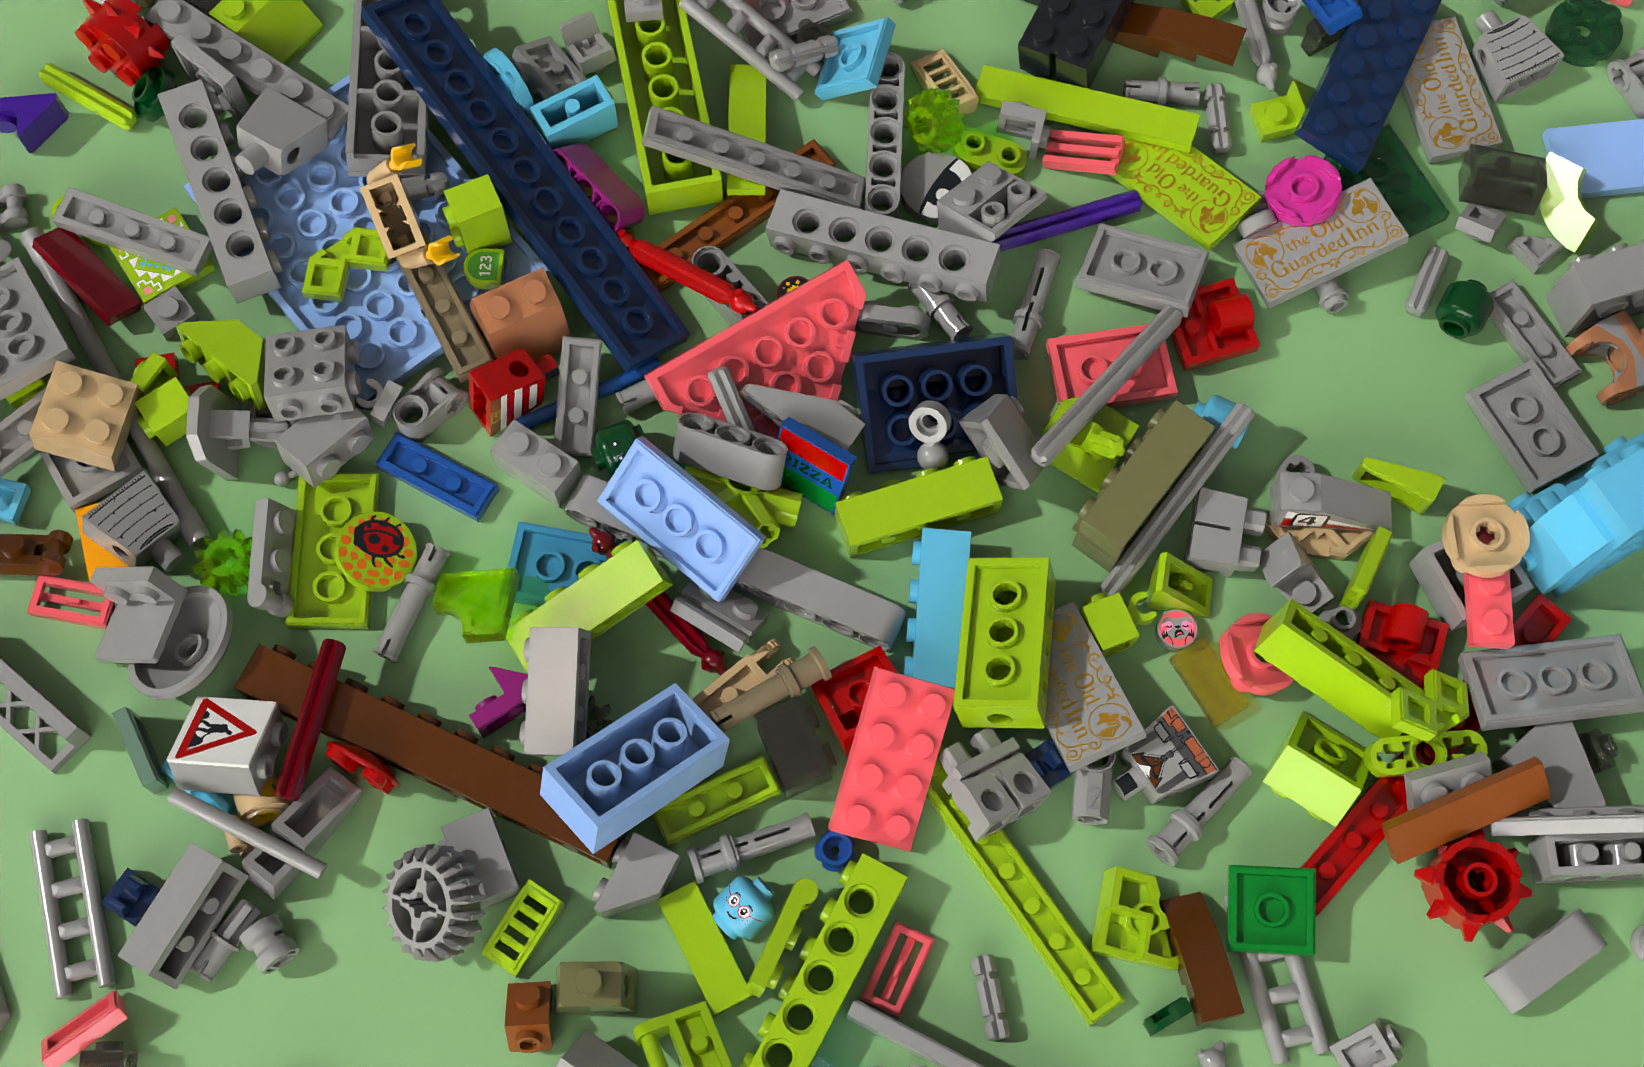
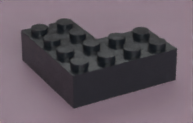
M1024 0L1038 5L1018 43L1020 69L1050 80L1053 75L1052 54L1057 55L1055 60L1058 82L1090 89L1135 0Z

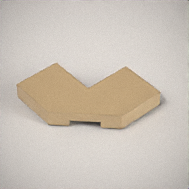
M1270 515L1266 518L1264 528L1274 541L1287 532H1291L1308 557L1340 561L1345 560L1375 534L1374 531L1270 526Z

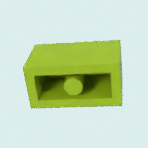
M488 174L444 191L448 206L443 207L442 211L457 248L464 246L469 255L477 249H497L512 243L503 206Z

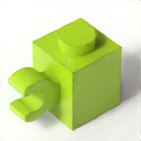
M1105 592L1099 593L1083 602L1085 606L1081 608L1080 614L1105 658L1134 647L1140 637L1136 626L1148 625L1156 618V611L1142 614L1137 610L1136 605L1146 601L1148 597L1147 592L1134 594L1130 598L1127 607L1119 592L1108 597Z

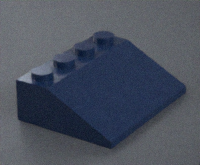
M1005 333L853 352L850 354L859 419L865 423L861 433L868 474L921 467L917 460V452L924 442L918 440L910 431L909 417L914 409L924 401L941 403L951 415V427L940 442L948 450L949 458L947 463H953L970 456H974L976 459L982 458L959 424V419L995 394H1007L1009 398L1013 396L1018 400L1011 336ZM927 415L930 421L937 422L933 416Z

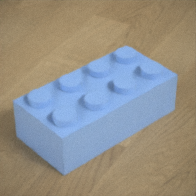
M674 683L544 766L540 795L594 854L722 768L730 739Z

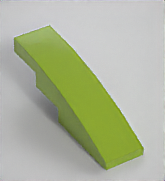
M730 64L728 131L766 144L767 78L751 65ZM727 173V195H765V185Z

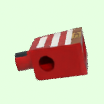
M518 349L469 372V408L490 437L509 426L514 419L529 413L542 404L544 401L545 382L560 374L558 365L549 354L533 361L524 349Z

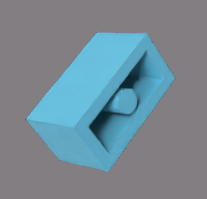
M598 75L530 107L534 126L552 149L577 142L586 143L619 127L615 103Z

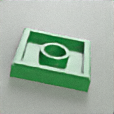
M1228 865L1227 952L1314 957L1316 869Z

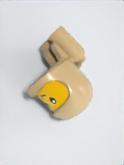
M273 774L270 779L266 780L260 796L233 794L238 815L232 816L259 829V827L274 822L291 803L275 795L278 778ZM224 831L231 853H239L241 858H245L255 848Z

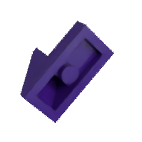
M56 93L0 98V132L12 133L17 130V136L28 153L36 151L68 120V111Z

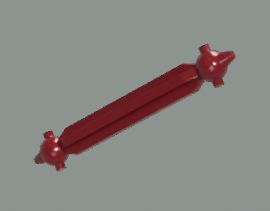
M591 527L588 531L592 538V551L600 555H606L607 560L613 557L611 554L612 550L617 547L616 536L610 532L600 531ZM662 592L645 604L692 655L701 658V668L704 671L717 673L720 676L727 671L725 653L718 649H711L708 638L699 628L670 611L674 601L665 592Z

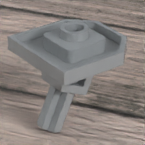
M213 385L200 386L188 399L186 437L195 461L226 481L238 479L239 449L250 448L251 441L275 442L278 436L291 427V423L288 420L275 422L274 418H252L250 411H242L240 404Z

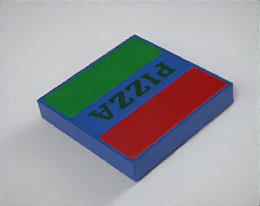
M788 417L781 425L777 438L788 447L781 484L794 492L801 493L802 497L833 515L835 513V503L844 496L857 456Z

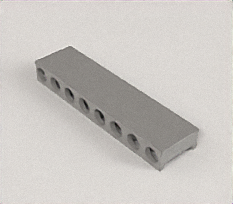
M354 0L345 151L348 176L367 177L374 167L391 156V149L393 147L415 143L416 146L412 149V155L414 159H422L421 166L402 170L398 176L400 178H409L424 175L426 178L429 108L361 18L363 7L379 0Z

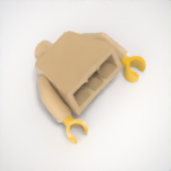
M415 143L393 147L391 149V156L368 173L367 185L359 187L388 259L397 257L400 264L406 269H414L434 263L442 265L460 256L459 252L453 253L449 248L448 242L454 240L450 235L426 245L427 239L408 191L398 176L402 170L421 166L422 159H414L412 155V149L416 146Z

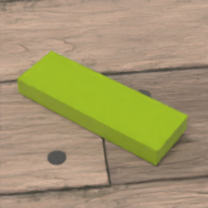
M761 755L689 789L659 809L653 816L669 848L781 795V790L764 755Z
M693 881L658 899L657 902L714 1017L753 997L751 993L744 991L747 983L714 921L696 882Z

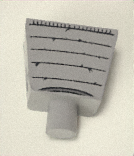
M1489 10L1478 17L1474 23L1482 35L1478 38L1470 52L1471 59L1494 103L1552 76L1565 56L1527 16L1520 15L1503 23L1494 10Z
M144 470L82 516L83 533L129 567H142L153 558L168 572L174 569L185 556L172 543L180 536L181 522Z

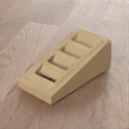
M944 49L910 63L912 71L944 125L977 111L979 97ZM940 62L941 67L926 72L925 68ZM943 73L947 74L946 77L935 82L932 80V78ZM950 83L953 84L952 87H950V88H948V89H946V90L941 91V90L939 89V88H941V87H943V86H945V85H948V84H950ZM956 93L959 94V97L948 101L947 97Z

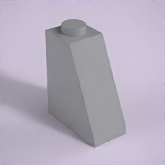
M1572 721L1532 725L1491 763L1498 772L1532 757H1537L1543 763L1552 798L1533 805V808L1606 805V801Z

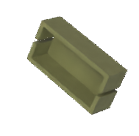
M1177 400L1172 403L1167 411L1161 407L1147 425L1149 429L1143 438L1137 437L1126 451L1124 455L1126 458L1119 469L1113 467L1102 482L1101 486L1103 488L1098 493L1096 499L1091 496L1077 515L1079 519L1072 528L1077 532L1072 546L1109 573L1205 447L1215 429V426Z

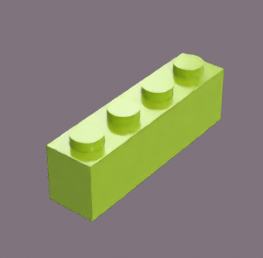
M970 456L956 461L953 467L938 471V468H929L923 470L916 475V478L904 482H901L899 479L887 481L881 484L878 490L865 494L862 491L848 493L835 503V518L849 558H853L921 537L923 528L947 529L999 513L1003 497L988 457L976 459L974 456Z
M628 540L621 543L612 550L611 554L613 557L601 565L595 563L586 567L578 574L579 580L568 588L561 586L551 591L544 598L546 603L534 611L532 609L525 610L511 620L512 626L502 633L527 673L528 662L524 658V643L526 638L530 637V627H579L591 631L592 641L673 586V583L647 544L639 540L634 542Z
M1292 598L1262 626L1254 648V652L1262 656L1268 663L1282 670L1301 686L1315 693L1334 709L1342 712L1379 739L1400 736L1403 733L1392 728L1390 694L1400 686L1425 697L1424 690Z

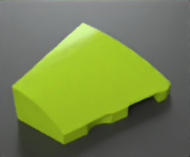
M1114 866L1104 870L1090 949L1091 953L1171 971L1178 970L1179 960L1178 956L1173 957L1166 934V930L1170 929L1167 916L1159 905L1161 894L1155 876L1121 866Z

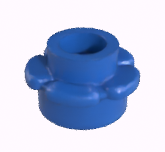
M827 831L821 835V841L815 845V857L818 861L822 862L824 869L837 872L842 867L846 868L850 860L854 861L856 854L853 848L855 843L851 836ZM833 847L839 849L837 855L832 854L831 850Z

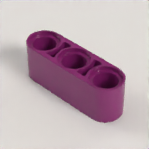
M577 142L552 149L614 232L642 222L645 209L640 197L588 145Z

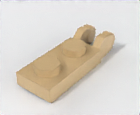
M775 638L771 639L752 655L747 654L692 700L711 719L709 711L715 710L776 675L775 670L778 669L779 665L784 663L788 666L795 661L792 657L785 659L766 675L759 665L773 657L781 646Z

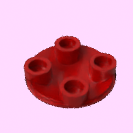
M326 743L328 750L325 755L332 759L333 764L353 775L358 767L364 769L361 776L368 780L367 783L389 795L392 788L400 786L397 778L386 764L361 747L346 743Z

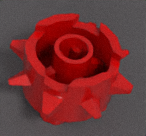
M83 0L90 16L86 18L74 33L90 51L91 54L88 56V59L97 70L102 73H106L109 70L117 75L126 85L132 87L142 74L147 73L155 66L162 67L159 60L164 59V53L170 47L167 37L157 23L150 27L137 14L142 9L131 0H105L102 4L93 0Z
M1482 828L1471 832L1467 838L1454 844L1448 842L1437 847L1438 853L1428 863L1427 867L1414 870V877L1421 881V888L1430 906L1426 914L1429 919L1439 917L1451 927L1460 929L1464 941L1472 942L1479 928L1490 923H1494L1507 933L1512 932L1513 927L1508 915L1518 905L1520 899L1532 897V890L1520 883L1519 880L1522 877V872L1515 860L1519 854L1516 848L1507 850L1500 843L1486 841ZM1470 877L1476 883V885L1473 888H1471V886L1468 883V878Z

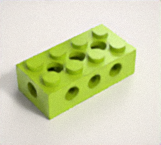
M1049 557L968 558L953 703L962 728L1045 729L1056 579Z

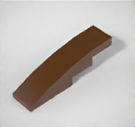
M1134 3L1113 43L1158 58L1161 50L1195 62L1197 55H1201L1233 67L1247 28L1172 8Z

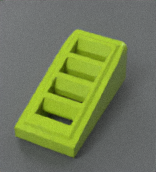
M1365 457L1352 475L1354 480L1365 486L1391 492V500L1420 515H1423L1435 501L1446 479L1437 474Z
M528 879L481 954L517 978L565 909V904ZM532 898L548 908L544 916L528 906ZM521 913L538 923L534 931L517 920ZM511 927L529 938L525 946L507 934ZM501 941L519 953L515 961L497 949Z

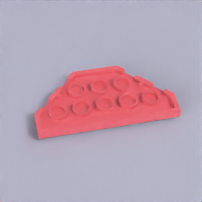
M844 260L758 309L757 312H753L650 371L644 377L664 411L678 415L699 413L725 422L727 420L708 378V372L720 366H726L729 369L737 389L743 385L754 384L838 401L842 388L840 383L845 365L849 362L856 335L854 331L859 312L863 309L866 292L849 260ZM742 399L755 431L773 438L778 437L780 427Z

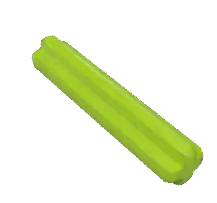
M53 63L45 64L44 68L40 70L39 77L45 85L122 129L131 130L134 124L138 122L139 117L136 116L135 110Z

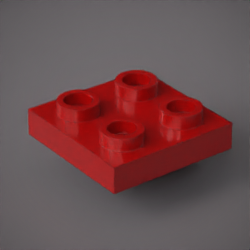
M1234 278L1199 287L1188 317H1183L1181 324L1170 334L1184 371L1257 352L1260 347L1253 328L1255 316L1252 303L1246 293H1239Z
M1370 599L1365 606L1362 626L1358 633L1356 644L1424 690V675L1431 669L1438 670L1449 624L1428 618L1429 613L1416 605L1396 603L1390 606Z

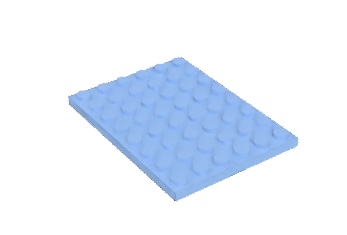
M350 74L325 90L347 105L349 100ZM346 122L331 142L328 141V147L287 175L279 176L261 166L254 174H247L241 177L244 187L251 185L259 204V207L253 209L255 217H263L271 239L265 241L268 251L275 249L283 271L277 273L282 287L270 291L268 294L298 331L328 326H346L350 339L357 340L361 355V362L355 364V370L358 372L361 386L360 394H355V401L357 397L363 398L366 401H372L376 398L377 393L366 386L367 379L377 380L383 389L388 380L400 385L442 355L444 351L395 257L391 259L388 272L350 268L343 302L304 298L302 294L310 256L322 248L324 250L328 249L343 239L342 235L354 227L376 229L359 188L367 185V177L348 176L345 153ZM428 129L426 178H430L431 173L443 171L448 177L450 188L471 181L472 179ZM239 149L233 152L232 155L240 153ZM187 183L183 187L197 205L190 183ZM224 186L220 188L217 192L224 191L229 186ZM429 193L428 198L412 200L425 236L429 237L431 243L448 235L451 236L448 228L449 225L442 211L443 207L448 206L445 194L434 196V193ZM235 218L231 220L229 224L236 223L241 218ZM507 221L512 243L497 248L504 249L506 254L503 285L542 267L548 278L551 277L547 266ZM452 240L448 242L449 248L453 253L459 252L460 256L443 265L478 329L479 327L469 308L472 298L490 290L478 289L468 282L463 267L468 254L464 246L457 248ZM253 250L244 251L240 257L249 255Z

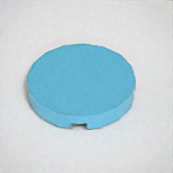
M495 47L483 54L485 61L527 117L531 116L530 107L534 105V102L517 69L498 48Z

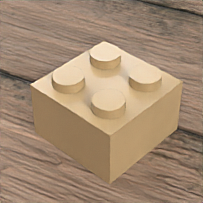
M56 361L29 433L34 449L115 472L138 409L134 403L140 399L138 384Z

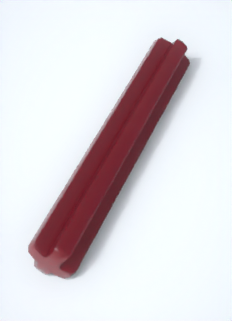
M324 639L322 641L275 790V795L280 799L294 802L300 799L346 651L344 643L338 640Z

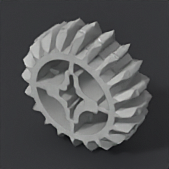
M426 844L420 848H413L404 852L403 857L393 862V872L386 875L390 886L382 891L387 897V905L381 909L388 911L389 920L385 926L394 929L392 941L402 943V953L412 954L414 960L440 962L459 956V954L464 953V949L475 944L474 936L483 931L478 920L487 915L481 909V901L487 897L480 894L479 885L483 879L473 875L476 864L466 862V853L455 851L453 846Z

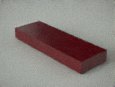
M58 227L33 239L32 248L108 326L140 311L142 302L75 233Z

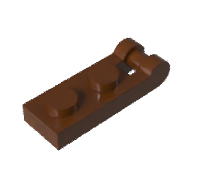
M53 530L49 535L0 534V575L56 576L61 574L66 563L64 554L69 553L73 544V537L63 530Z

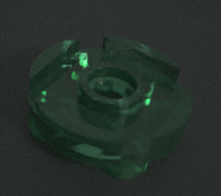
M1564 0L1556 6L1547 20L1545 35L1563 52L1565 56L1562 60L1578 67L1595 66L1598 61L1609 59L1620 45L1623 37V26L1620 21L1622 13L1617 6L1607 4L1601 0ZM1576 26L1588 28L1590 30L1587 37L1582 36L1581 30L1576 28Z

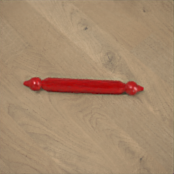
M620 229L618 233H615L637 262L719 304H730L731 309L736 313L746 315L748 312L758 311V307L753 302L749 292L739 288L735 290L731 283L646 240H636L635 236L629 231Z

